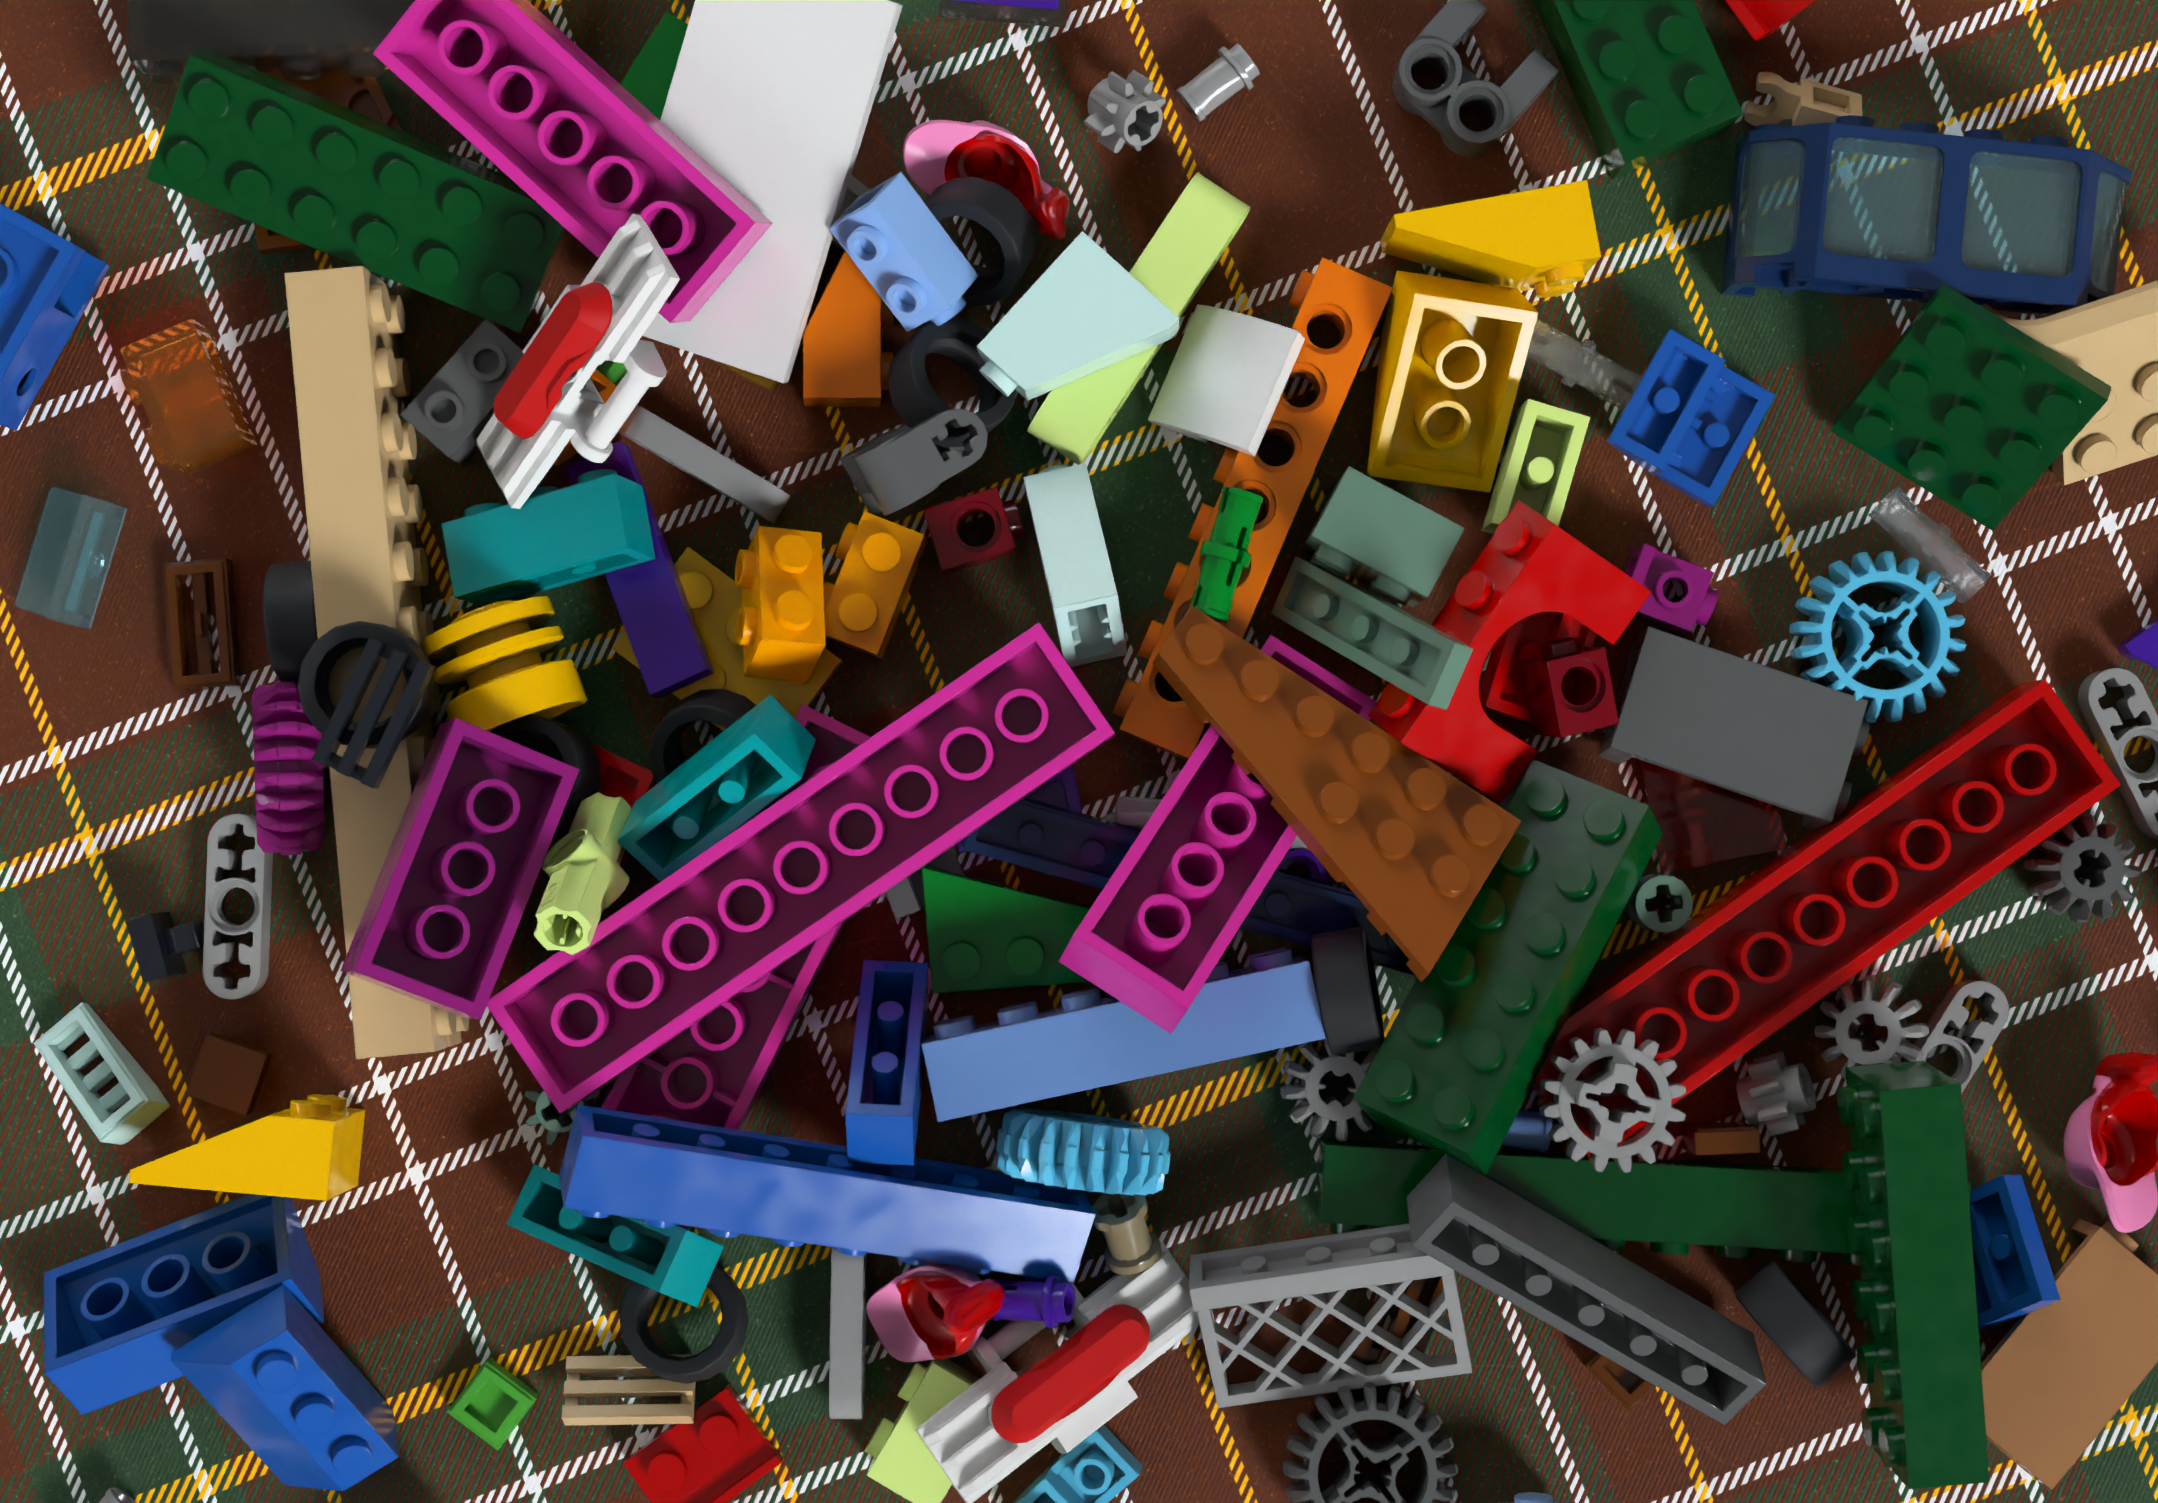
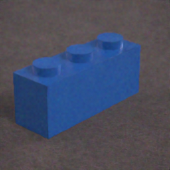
M863 960L845 1112L848 1163L914 1166L924 1066V1054L921 1044L926 1039L929 1014L928 963Z

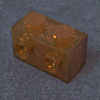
M189 319L120 348L127 368L120 371L123 384L132 401L137 406L143 404L151 427L145 429V437L154 457L160 464L167 463L169 468L188 475L257 446L210 329L193 319Z

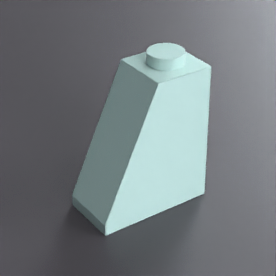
M1082 231L977 345L979 356L985 362L979 371L1005 396L1008 397L1016 390L1028 401L1170 340L1179 330V317Z
M1086 463L1070 467L1055 465L1042 470L1039 474L1023 477L1063 658L1069 667H1075L1127 655L1118 594Z

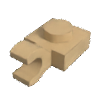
M1759 72L1756 78V91L1770 94L1775 100L1768 105L1747 102L1744 119L1754 126L1777 124L1784 119H1792V126L1827 122L1835 123V118L1840 116H1863L1862 95L1805 78H1800L1797 85L1784 80L1775 73Z

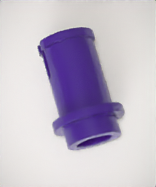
M1049 1276L1045 1282L1007 1281L997 1278L994 1280L1001 1284L1005 1293L1001 1309L992 1317L994 1321H1043L1046 1327L1056 1329L1060 1326L1061 1322H1070L1074 1316L1076 1305L1074 1287L1071 1283H1063L1059 1276Z

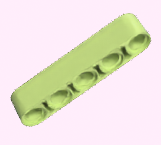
M1197 172L1129 273L1180 319L1238 232L1251 207ZM1164 342L1050 391L1031 421L1027 432L1077 465L1083 464Z

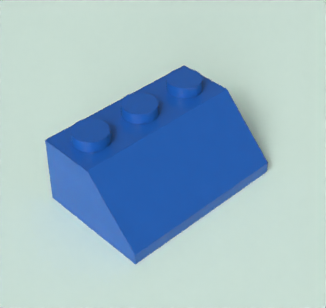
M284 1284L171 1353V1362L284 1485L345 1491L399 1458L392 1408Z

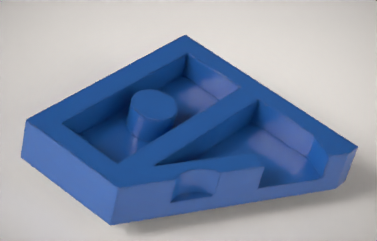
M2002 1175L1972 1189L1970 1194V1218L1979 1333H1982L2061 1299L2022 1175Z

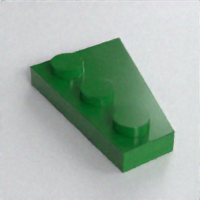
M929 865L922 867L932 994L1089 982L1058 961L1076 929L1092 907L1091 905L1047 894H1034L1002 886V883L982 878L974 879Z

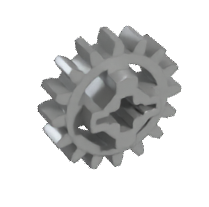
M1602 1028L1594 1029V1045L1589 1047L1580 1038H1571L1569 1042L1574 1056L1567 1060L1553 1055L1550 1061L1560 1071L1557 1080L1549 1078L1541 1079L1540 1082L1542 1088L1554 1093L1553 1102H1548L1539 1107L1540 1114L1545 1117L1557 1118L1559 1121L1548 1132V1135L1555 1142L1570 1138L1572 1141L1568 1146L1566 1155L1576 1162L1584 1157L1588 1151L1591 1152L1590 1167L1595 1171L1603 1172L1609 1158H1613L1618 1170L1623 1173L1630 1172L1632 1165L1631 1156L1635 1154L1647 1163L1652 1164L1656 1161L1651 1145L1657 1140L1672 1146L1675 1139L1665 1127L1668 1121H1684L1686 1116L1683 1112L1671 1107L1673 1098L1680 1097L1686 1093L1685 1086L1677 1083H1668L1666 1077L1677 1068L1675 1061L1667 1058L1655 1062L1653 1059L1657 1054L1659 1044L1650 1039H1647L1635 1049V1034L1626 1029L1620 1031L1616 1043L1611 1042L1607 1030ZM1607 1057V1059H1603L1600 1071L1585 1080L1577 1079L1580 1072L1590 1063ZM1636 1063L1648 1075L1653 1087L1654 1097L1645 1095L1636 1082L1638 1071L1635 1068ZM1616 1085L1617 1092L1626 1096V1099L1637 1103L1638 1106L1624 1105L1623 1108L1612 1107L1609 1113L1606 1107L1586 1096V1094L1601 1095V1092L1612 1093ZM1570 1103L1582 1106L1590 1119L1587 1129L1590 1132L1589 1138L1576 1125L1571 1113ZM1641 1120L1647 1122L1638 1134L1621 1142L1626 1129Z

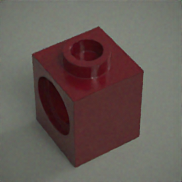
M997 487L923 509L944 576L1016 555L1017 552L1013 539L1025 535L1014 499L1002 502ZM983 514L993 521L995 532L992 539L985 545L978 547L969 546L959 538V526L969 515Z
M1579 637L1561 638L1540 644L1541 655L1519 660L1533 735L1563 738L1619 723L1605 647L1580 646ZM1570 671L1574 679V688L1572 694L1566 700L1562 693L1561 684L1564 675Z

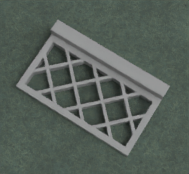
M1409 1223L1190 1255L1189 1293L1193 1311H1197L1218 1408L1338 1392V1388L1342 1386H1348L1352 1390L1364 1388L1365 1383H1374L1375 1386L1472 1373L1455 1271L1412 1246ZM1442 1277L1444 1290L1429 1308L1403 1293L1413 1280ZM1367 1287L1380 1295L1381 1298L1364 1317L1339 1302L1347 1290ZM1302 1296L1317 1305V1307L1300 1326L1275 1311L1283 1299ZM1393 1304L1419 1319L1402 1340L1377 1325L1378 1321ZM1239 1306L1253 1316L1237 1335L1215 1322L1212 1309ZM1446 1308L1448 1310L1449 1320L1441 1316V1314L1445 1311ZM1328 1313L1354 1328L1339 1348L1313 1334L1314 1330ZM1264 1322L1290 1337V1340L1276 1357L1271 1356L1249 1342ZM1432 1327L1453 1340L1455 1353L1429 1357L1414 1348V1346ZM1366 1336L1392 1351L1381 1364L1367 1366L1350 1355ZM1220 1343L1227 1346L1223 1353L1221 1352ZM1302 1345L1328 1360L1319 1372L1301 1374L1286 1364ZM1238 1354L1265 1369L1256 1381L1228 1384L1226 1369Z

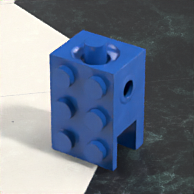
M1 203L0 425L16 431L110 265Z

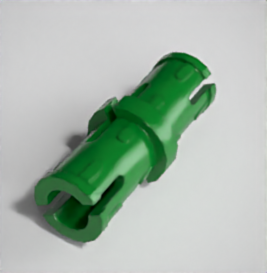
M1223 487L1214 528H1212L1209 541H1203L1199 553L1204 559L1197 587L1189 608L1192 605L1213 620L1228 623L1233 596L1242 568H1249L1252 555L1247 553L1263 497L1242 489Z

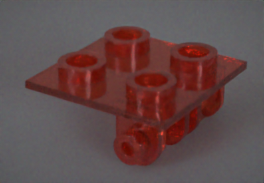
M1640 760L1647 802L1663 833L1656 846L1661 872L1680 868L1701 867L1710 865L1712 862L1787 849L1778 806Z

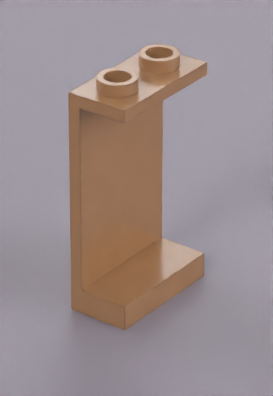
M2078 1219L2071 1229L2081 1236L2084 1241L2054 1276L2061 1300L2021 1316L1981 1364L1986 1439L2031 1477L2053 1490L2158 1363V1263L2156 1262L2151 1269L2133 1254L2139 1245L2126 1233L2117 1231L2109 1221H2106L2100 1227Z

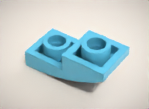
M1103 1424L1068 1453L1061 1454L1013 1503H1108L1140 1475L1143 1465Z

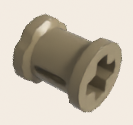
M1108 1193L1101 1195L1092 1206L1095 1212L1093 1225L1098 1230L1103 1231L1107 1243L1104 1251L1107 1267L1112 1272L1120 1275H1132L1152 1267L1159 1260L1162 1249L1159 1238L1149 1231L1144 1217L1148 1211L1145 1196L1137 1194L1133 1196L1125 1194L1113 1195Z

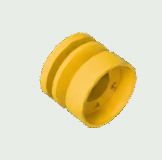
M538 596L518 601L504 600L477 608L455 618L449 625L427 636L421 642L423 651L429 660L457 655V658L441 665L433 672L436 683L449 684L467 681L469 690L458 695L445 705L449 720L457 718L490 732L500 725L531 714L553 719L588 701L573 660L564 659L543 663L540 656L541 653L552 648L564 638L562 629L559 626L531 631V628L545 622L555 614L548 596Z

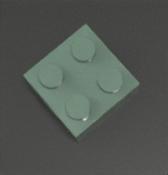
M1348 467L1337 481L1302 549L1313 554L1310 560L1311 563L1343 578L1349 574L1370 584L1367 591L1398 608H1401L1402 605L1415 607L1428 598L1465 528L1363 473Z

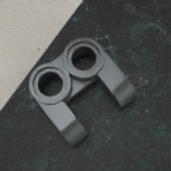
M1449 0L1406 48L1394 72L1392 90L1394 98L1401 108L1412 115L1421 116L1440 133L1442 141L1450 151L1459 156L1473 158L1484 155L1494 148L1545 90L1559 70L1539 52L1534 50L1500 88L1489 81L1478 79L1461 64L1460 56L1455 51V48L1482 18L1487 7L1479 0ZM1421 65L1431 66L1441 75L1442 86L1433 90L1419 87L1412 79L1411 70ZM1466 107L1481 109L1488 116L1489 129L1475 132L1465 128L1460 121L1459 111Z
M950 409L937 413L911 429L904 424L897 429L885 432L840 458V461L869 513L877 515L883 512L885 516L919 500L936 489L941 482L973 465L982 457L987 447L988 435L984 423L976 414L966 409ZM950 422L954 428L966 426L970 436L963 441V447H942L943 452H938L934 442L942 441L948 436L945 427L946 423Z

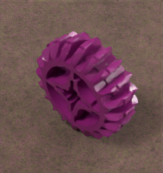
M275 681V684L258 685L252 694L257 844L264 853L301 855V852L316 851L324 841L323 765L311 759L320 743L322 733L317 731L304 713L298 684H295V681Z

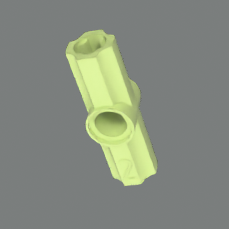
M597 792L582 800L568 834L557 841L545 856L541 867L550 876V880L535 915L538 924L533 935L548 951L560 950L574 955L589 947L603 910L619 898L629 883V876L619 866L625 848L617 840L632 808L621 796L609 797Z

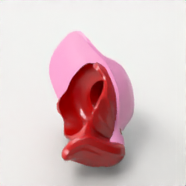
M931 120L917 125L907 134L903 146L905 169L910 179L925 193L931 196L936 188L954 178L977 177L999 184L1019 199L1031 215V218L1038 222V231L1040 233L1046 234L1051 239H1062L1066 236L1064 222L1068 217L1069 198L1061 189L1052 188L1041 179L1039 166L1033 152L1025 141L1012 132L984 120L970 123L952 120Z
M2125 1052L2112 1054L2101 1060L2095 1071L2093 1095L2084 1100L2072 1113L2065 1129L2064 1157L2068 1174L2080 1185L2100 1190L2114 1228L2122 1233L2133 1232L2144 1227L2152 1220L2158 1206V1192L2154 1172L2158 1168V1152L2156 1148L2158 1137V1101L2149 1086L2158 1079V1053Z
M931 1262L897 1276L877 1290L868 1300L866 1309L879 1340L886 1351L895 1359L903 1362L943 1360L962 1355L973 1349L986 1322L1001 1309L1005 1293L1001 1284L992 1279L982 1281L978 1274L967 1272L957 1265Z

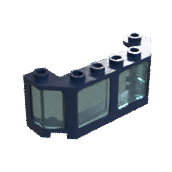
M1848 115L1835 118V123L1827 122L1799 126L1781 124L1759 125L1756 127V130L1749 131L1735 146L1721 295L1752 298L1755 296V288L1779 290V294L1792 295L1797 290L1927 303L1942 283L1974 303L1978 305L1987 304L1993 310L2044 315V317L2115 294L2125 186L2131 183L2132 171L2092 150L2068 147V140L2065 138L2036 136L2029 138L2028 143L2003 141L2004 134L2002 132L1990 129L1968 130L1964 132L1963 136L1939 134V126L1923 122L1904 123L1899 126V129L1874 127L1875 120L1872 118Z

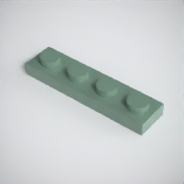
M1296 555L1271 612L1275 617L1422 702L1447 710L1473 651V648L1349 580L1311 563L1308 559Z

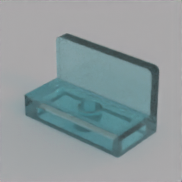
M57 487L51 488L17 594L16 606L19 609L43 615L51 620L91 629L127 508L84 494L81 495Z

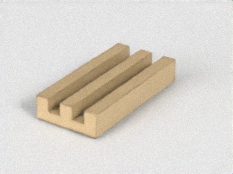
M673 1354L672 1356L687 1357L694 1354ZM632 1355L566 1356L565 1369L567 1371V1381H564L565 1405H562L561 1417L565 1426L694 1423L696 1382L685 1384L664 1379L582 1380V1377L658 1375L638 1363ZM644 1396H681L680 1404L580 1405V1397L642 1398Z

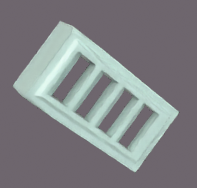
M81 1002L33 1043L100 1142L119 1145L129 1142L170 1106L152 1079L87 1003ZM86 1033L90 1041L68 1058L63 1051ZM101 1054L104 1061L84 1077L80 1071ZM116 1076L119 1083L101 1097L97 1091Z

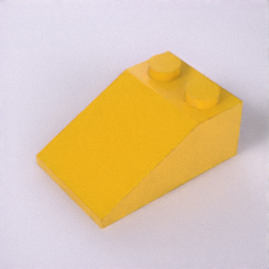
M1587 180L1394 214L1380 240L1382 253L1488 284L1517 288L1520 292L1535 289L1537 298L1553 297L1574 291V283L1585 279V274L1601 258Z
M1396 271L1381 335L1367 472L1370 476L1491 492L1538 311L1517 288Z
M322 1094L307 1095V1100H292L289 1109L258 1119L130 1170L129 1183L328 1201L358 1186L365 1110L346 1108V1097Z

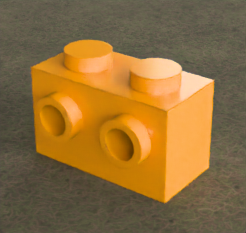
M865 511L859 525L848 522L835 555L836 558L844 561L836 584L826 581L823 585L826 638L877 658H883L928 543L924 534Z
M758 526L748 550H739L735 566V585L737 588H742V606L737 617L736 640L739 645H743L744 676L807 682L826 646L822 533Z

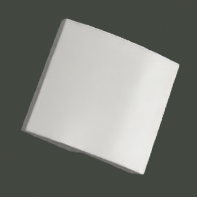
M1197 304L1148 421L1204 443L1210 440L1255 457L1305 338L1299 331L1226 309Z

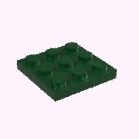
M1942 283L1838 414L1831 432L1993 531L2108 401L2111 386Z

